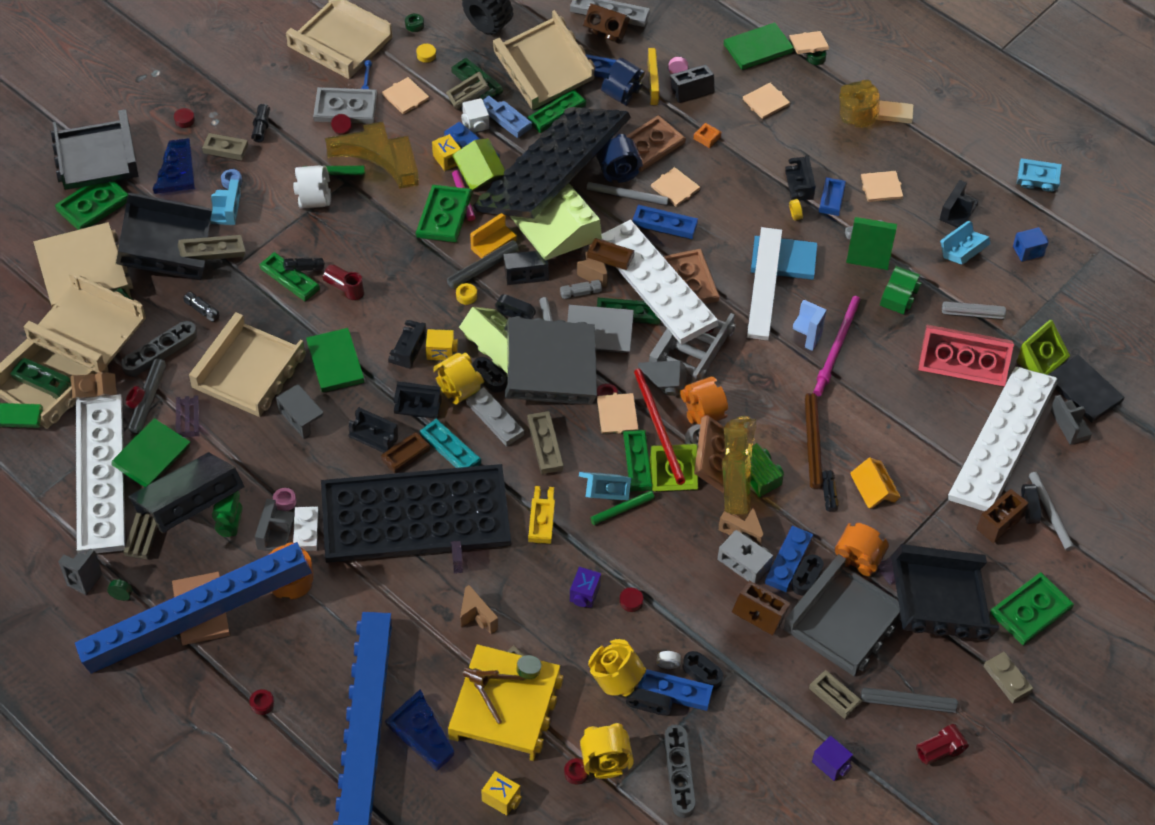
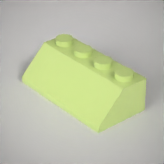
M472 307L459 328L465 333L464 336L468 340L475 342L479 346V351L493 359L492 362L497 367L502 368L508 377L507 331H505L507 319L496 309Z

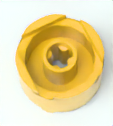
M456 353L433 368L434 372H438L439 376L435 379L439 387H441V391L448 399L452 397L455 400L452 402L454 404H458L480 391V385L484 382L481 374L478 371L475 372L471 365L472 360L467 353Z
M615 639L610 641L611 645L605 648L602 645L597 648L591 655L588 666L592 676L606 694L628 696L634 691V687L646 673V668L627 641Z
M615 723L599 728L591 726L584 730L585 735L580 740L584 769L588 775L591 772L594 773L595 778H613L623 774L622 770L627 766L628 770L633 766L634 760L629 735L624 730L622 724Z

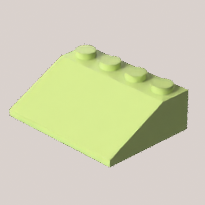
M569 183L534 219L511 216V219L544 260L593 243L595 238L602 240L600 219Z

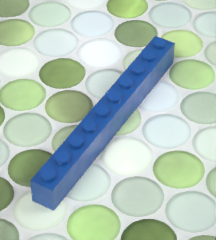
M298 542L79 640L75 642V646L81 663L92 674L305 577L312 572Z
M362 612L361 621H357L356 634L360 635L359 642L354 644V656H357V662L352 663L351 677L355 678L354 685L349 686V699H352L351 707L347 706L346 721H350L349 729L344 730V744H347V748L341 754V766H344V774H339L338 789H342L341 797L336 798V812H339L338 820H334L333 825H371L392 632L391 613Z

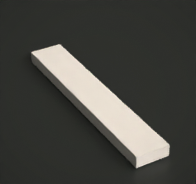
M761 227L747 338L769 339L782 230Z

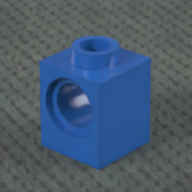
M1039 227L1016 233L1013 248L1021 262L1042 257L1045 255L1048 246V238Z

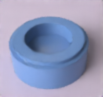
M229 169L222 173L221 182L223 187L229 189L230 179L239 180V185L241 186L242 176L239 171Z

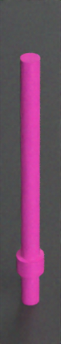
M858 296L852 297L823 370L819 371L817 376L818 382L813 391L817 396L822 395L825 385L829 384L832 377V368L861 300Z

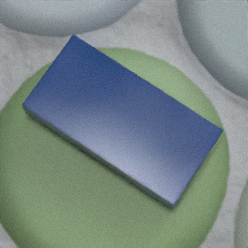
M826 177L819 207L820 213L839 216L846 181Z

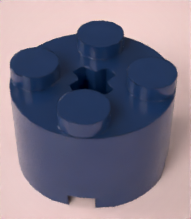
M619 58L609 69L610 76L608 79H604L601 91L627 106L632 99L631 95L634 92L637 94L641 90L643 83L640 81L644 77L645 71L628 60Z
M619 134L615 138L610 139L597 153V160L603 175L609 182H612V180H617L618 183L627 182L635 178L639 174L640 166H643V161L635 142L625 134Z

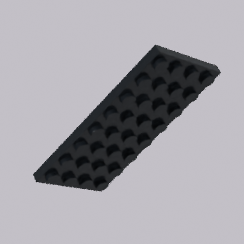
M575 107L567 108L559 119L555 120L552 126L543 132L540 138L530 145L528 150L518 157L510 168L504 171V175L492 183L491 187L473 204L476 212L503 213L508 216L534 219L631 119L629 112Z
M502 464L321 480L326 563L511 546Z

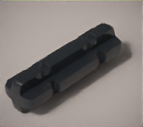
M286 258L283 261L285 271H294V269L296 271H312L313 268L315 271L323 270L325 265L323 258H314V260L312 258H295V260L293 258Z
M189 291L183 296L186 304L192 306L193 309L203 316H207L206 318L214 322L219 318V311L211 307L210 304L200 297H196L197 295Z
M832 470L822 472L824 500L826 501L825 507L828 512L837 511L839 506L838 499L836 498L835 475Z

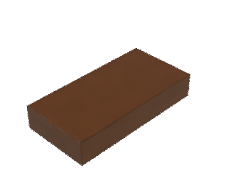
M595 238L587 252V258L627 270L634 257L635 250Z
M415 432L383 453L381 460L393 473H397L430 451V445Z

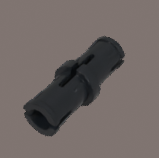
M266 104L258 105L256 117L253 119L254 128L251 139H254L253 141L255 142L264 141L265 131L269 126L268 117L271 109Z

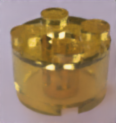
M866 79L842 86L839 94L840 117L842 121L846 124L848 122L854 124V127H866L873 124L880 113L878 89L872 85L871 81Z

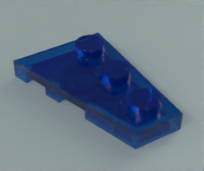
M190 138L169 140L163 157L162 167L157 174V182L153 186L154 194L195 189Z
M421 689L385 720L386 726L436 772L454 756V750L434 717V713L427 704Z

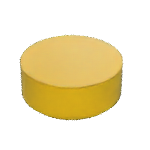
M431 44L418 46L416 49L417 59L425 63L433 61L436 58L435 47Z
M791 200L789 208L793 220L803 219L799 200Z
M468 283L458 286L456 289L457 301L464 305L474 303L477 300L476 287Z

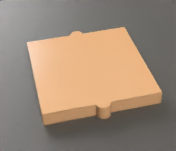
M821 31L789 35V39L797 54L829 50V46Z
M409 77L394 83L393 86L382 92V95L402 114L418 108L419 105L429 100V96Z
M771 83L743 96V100L751 107V111H755L762 119L790 105V102L782 95V91H778Z
M675 167L666 174H661V177L651 184V188L660 195L669 197L668 201L676 207L686 199L689 200L690 196L700 190L699 185Z
M896 171L861 174L862 190L865 191L868 202L903 199L902 183L899 182Z
M613 393V395L597 396L601 434H621L623 431L638 430L633 393L618 395Z

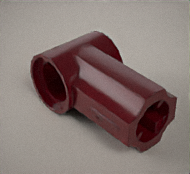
M329 265L325 269L323 281L344 291L346 297L350 300H358L363 297L364 287L362 276L359 273L347 272L336 265Z
M951 724L943 728L936 736L917 744L916 750L921 762L928 765L948 755L955 757L963 753L969 747V744L957 725Z

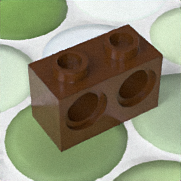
M590 3L583 26L588 28L587 32L598 35L600 32L606 34L605 38L616 41L617 38L623 40L630 17ZM600 16V23L598 25H594V18ZM614 22L619 23L616 31L611 30V25Z

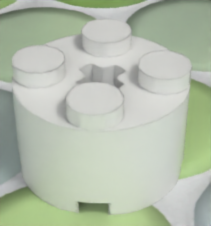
M321 165L296 167L295 176L297 182H294V193L299 195V208L329 206L331 202V188L328 189L330 178L327 167Z

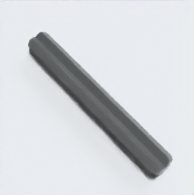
M512 240L448 277V285L452 289L460 286L504 260L503 254L516 253L519 250L518 244Z
M155 359L153 361L143 388L145 390L144 397L136 407L129 424V431L131 433L139 434L142 431L166 367L163 359Z
M866 687L861 691V700L863 702L952 713L956 712L958 706L957 699Z

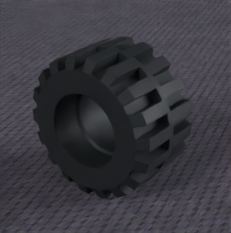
M462 0L463 11L473 26L484 34L493 35L513 19L514 13L510 0Z

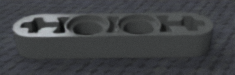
M183 321L125 356L121 361L124 374L130 377L137 376L152 367L155 359H165L194 341L197 337L194 323ZM167 340L174 341V344L171 346L163 345ZM149 351L156 352L153 357L148 358L144 355Z
M674 724L666 729L664 739L671 803L676 816L687 818L693 814L695 808L688 738L686 730L682 726ZM673 733H677L679 737V747H674ZM677 754L682 755L685 758V762L678 765L673 763L671 758ZM678 777H683L688 781V784L685 787H678L675 785L674 780ZM684 794L687 809H682L680 805L681 795Z

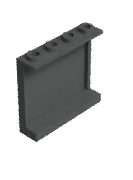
M519 316L508 318L505 325L508 359V385L505 390V398L592 405L597 396L595 324H588L586 322L571 323L564 320L546 321L542 318L524 319Z
M838 554L786 617L783 630L855 676L859 670L864 671L870 662L869 657L873 653L876 655L884 644L882 642L884 638L892 636L897 627L895 624L899 620L901 621L898 600L846 568V558Z

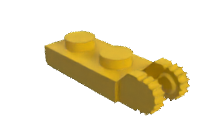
M535 486L534 498H532L528 542L551 544L555 508L554 487H549L548 499H540V486Z

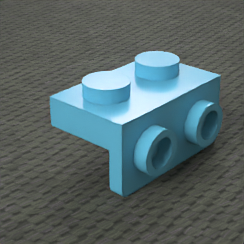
M1021 158L1016 184L1029 189L1040 187L1044 191L1057 190L1061 182L1062 164Z
M970 221L965 222L940 241L943 257L959 264L966 263L970 258L991 244L989 236L974 232L973 224Z

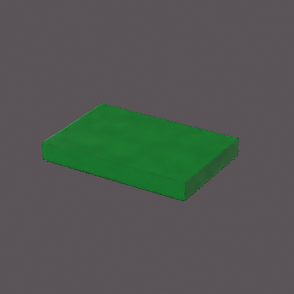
M775 22L724 39L723 44L741 70L793 53L794 49Z
M115 181L85 186L57 203L55 208L77 230L93 226L125 205L128 193Z
M432 184L416 230V237L457 242L473 194L472 189Z
M855 217L846 263L888 270L897 224Z
M348 328L306 337L322 393L364 383V376Z
M154 418L112 460L111 465L146 487L157 481L190 447V441Z
M1040 572L993 607L990 614L1024 646L1071 610L1074 603Z

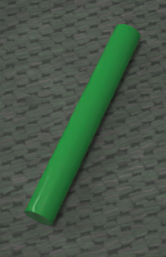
M652 491L646 492L591 516L590 520L593 525H596L655 499Z

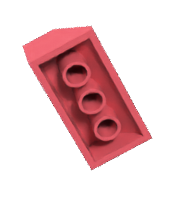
M926 325L918 370L1005 387L1014 343L1011 340Z

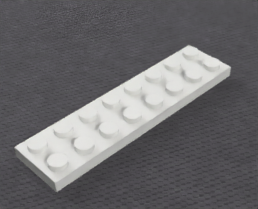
M631 220L602 234L603 241L635 250L634 257L627 270L616 268L681 345L719 326L718 319Z
M1015 366L948 494L950 501L986 511L1000 498L1057 385L1056 377Z
M121 394L76 399L78 553L86 554L89 549L95 550L96 553L122 551L125 549L124 473L111 465L112 460L123 450V405Z

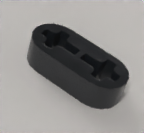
M502 294L495 303V308L500 313L511 318L519 316L524 319H533L536 314V310L531 304L506 294Z
M479 357L473 361L472 365L475 372L478 371L484 381L482 384L490 391L496 393L506 388V375L490 359Z
M1023 484L1021 487V497L1028 502L1024 514L1026 523L1039 524L1041 521V508L1036 485Z
M812 554L804 558L792 580L791 586L794 593L804 596L818 580L824 566L821 557ZM816 564V567L811 572L808 571L809 566ZM806 578V584H804L803 586H799V583H801L803 579Z
M697 651L688 652L684 656L683 669L697 682L713 685V690L718 689L722 685L723 671L720 667ZM690 661H698V666L695 664L693 666H690L689 663ZM708 675L711 676V677H712L713 675H716L717 678H716V680H715V679H711V681H710V680H708Z
M634 688V691L627 696L626 703L632 708L664 716L670 714L673 700L664 694Z

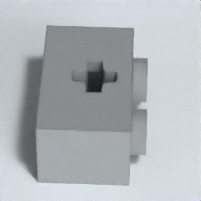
M735 530L719 547L717 560L747 581L750 580L756 584L771 568L773 555L767 548L753 542L747 534H742Z

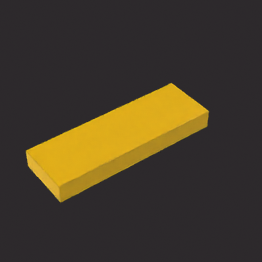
M648 48L647 63L651 105H658L659 79L657 54L655 48Z

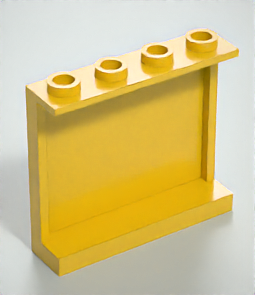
M477 644L469 668H477L482 671L498 670L499 674L518 675L516 671L517 662L522 656ZM540 660L541 671L539 676L534 679H525L524 681L490 679L484 690L502 720L501 724L496 722L480 692L474 686L475 683L470 682L469 678L465 677L448 727L449 739L459 741L460 736L480 740L530 753V760L534 761L536 753H541L544 742V739L541 738L543 731L547 732L549 728V710H554L557 696H554L556 689L560 690L564 676L560 675V665Z

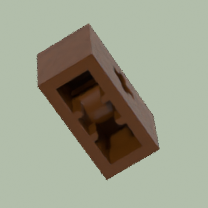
M1010 489L981 514L976 530L994 544L1024 517L1028 502L1014 490Z
M749 580L740 592L732 613L773 636L782 623L791 603Z

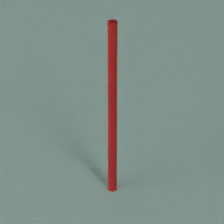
M636 369L634 375L674 478L678 485H682L685 483V478L643 371Z

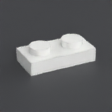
M295 507L293 543L298 542L299 546L305 551H317L318 507Z

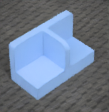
M803 300L799 316L793 324V329L807 335L805 348L813 351L822 337L827 310Z

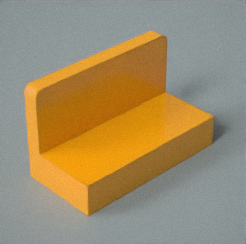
M503 213L470 234L471 250L480 258L512 240L516 241V235L506 226Z
M869 457L850 473L867 507L873 509L884 499L896 502L901 498L882 461Z

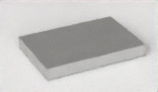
M318 87L313 115L314 122H331L335 115L345 114L350 118L351 123L374 124L377 90Z
M569 305L567 322L595 324V351L630 353L634 310Z

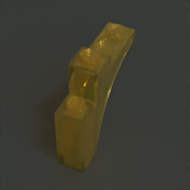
M383 122L363 125L364 131L325 138L328 158L355 157L375 163L394 178L399 189L419 185L418 169L409 137L388 139Z
M739 416L737 419H732L724 427L725 456L722 460L725 512L729 514H748L751 508V457L757 425L756 419H750L749 416Z

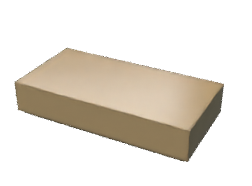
M874 100L872 119L912 124L913 104Z

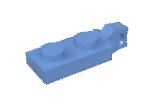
M490 96L483 100L489 116L516 138H519L532 128L531 121L505 101L497 102Z

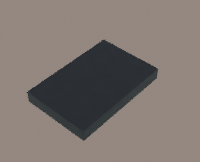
M1076 355L1048 374L1057 378L1055 389L1068 401L1072 400L1076 408L1081 406L1085 408L1084 416L1091 423L1122 403L1125 398L1079 355Z

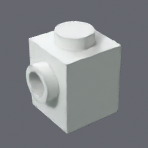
M482 98L463 102V114L461 115L463 125L467 126L473 133L489 129V114Z

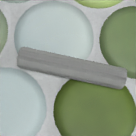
M945 301L942 304V313L1004 319L1006 308L1004 306Z

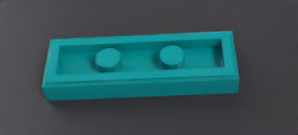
M437 418L420 430V436L455 468L472 467L481 464V458Z

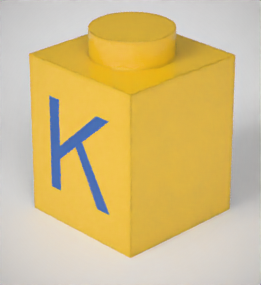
M450 134L432 141L433 156L444 171L458 166L452 155L461 148Z
M427 330V360H446L453 355V352H458V339H454V330Z
M496 771L481 790L482 801L506 816L511 809L515 810L519 806L522 796H520V785Z

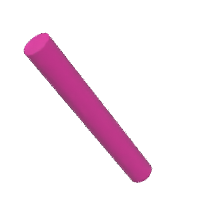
M453 171L452 176L456 187L465 188L460 171ZM469 203L466 212L468 221L475 219L471 203Z

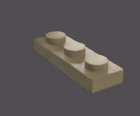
M241 235L183 239L178 241L180 256L197 260L244 257L246 252Z
M546 411L527 415L541 474L563 471V462L550 412Z

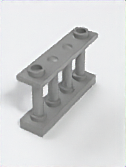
M731 313L726 322L718 319L719 326L716 328L720 329L716 337L707 333L696 337L701 341L711 344L707 352L685 343L681 345L673 334L666 329L649 355V362L679 361L668 356L670 349H677L701 360L697 368L682 362L687 367L686 373L692 375V383L705 379L708 372L707 369L728 335L732 336L735 331V314Z

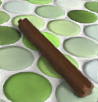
M807 393L805 395L810 487L812 489L822 488L823 480L818 401L815 393Z

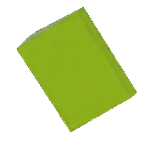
M489 138L474 140L452 155L469 189H472V191L504 175L505 169Z
M1053 320L1046 322L1022 344L1017 363L1023 368L1048 375L1070 357Z
M697 444L672 445L685 478V483L682 485L676 483L662 445L651 446L650 470L653 491L698 489V476L694 474Z

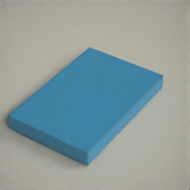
M755 236L751 273L756 271L760 236ZM781 239L777 276L814 280L817 243Z

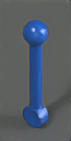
M366 60L364 63L366 67L364 86L361 89H369L368 78L372 62Z

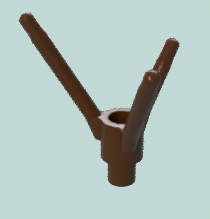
M466 667L463 671V676L469 678L470 682L475 683L474 686L480 692L496 722L501 724L502 720L484 687L490 679L524 681L525 679L519 675L499 674L498 670L482 671L477 668L471 669Z

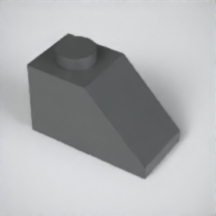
M681 361L638 363V367L666 395H678L685 388L687 367Z

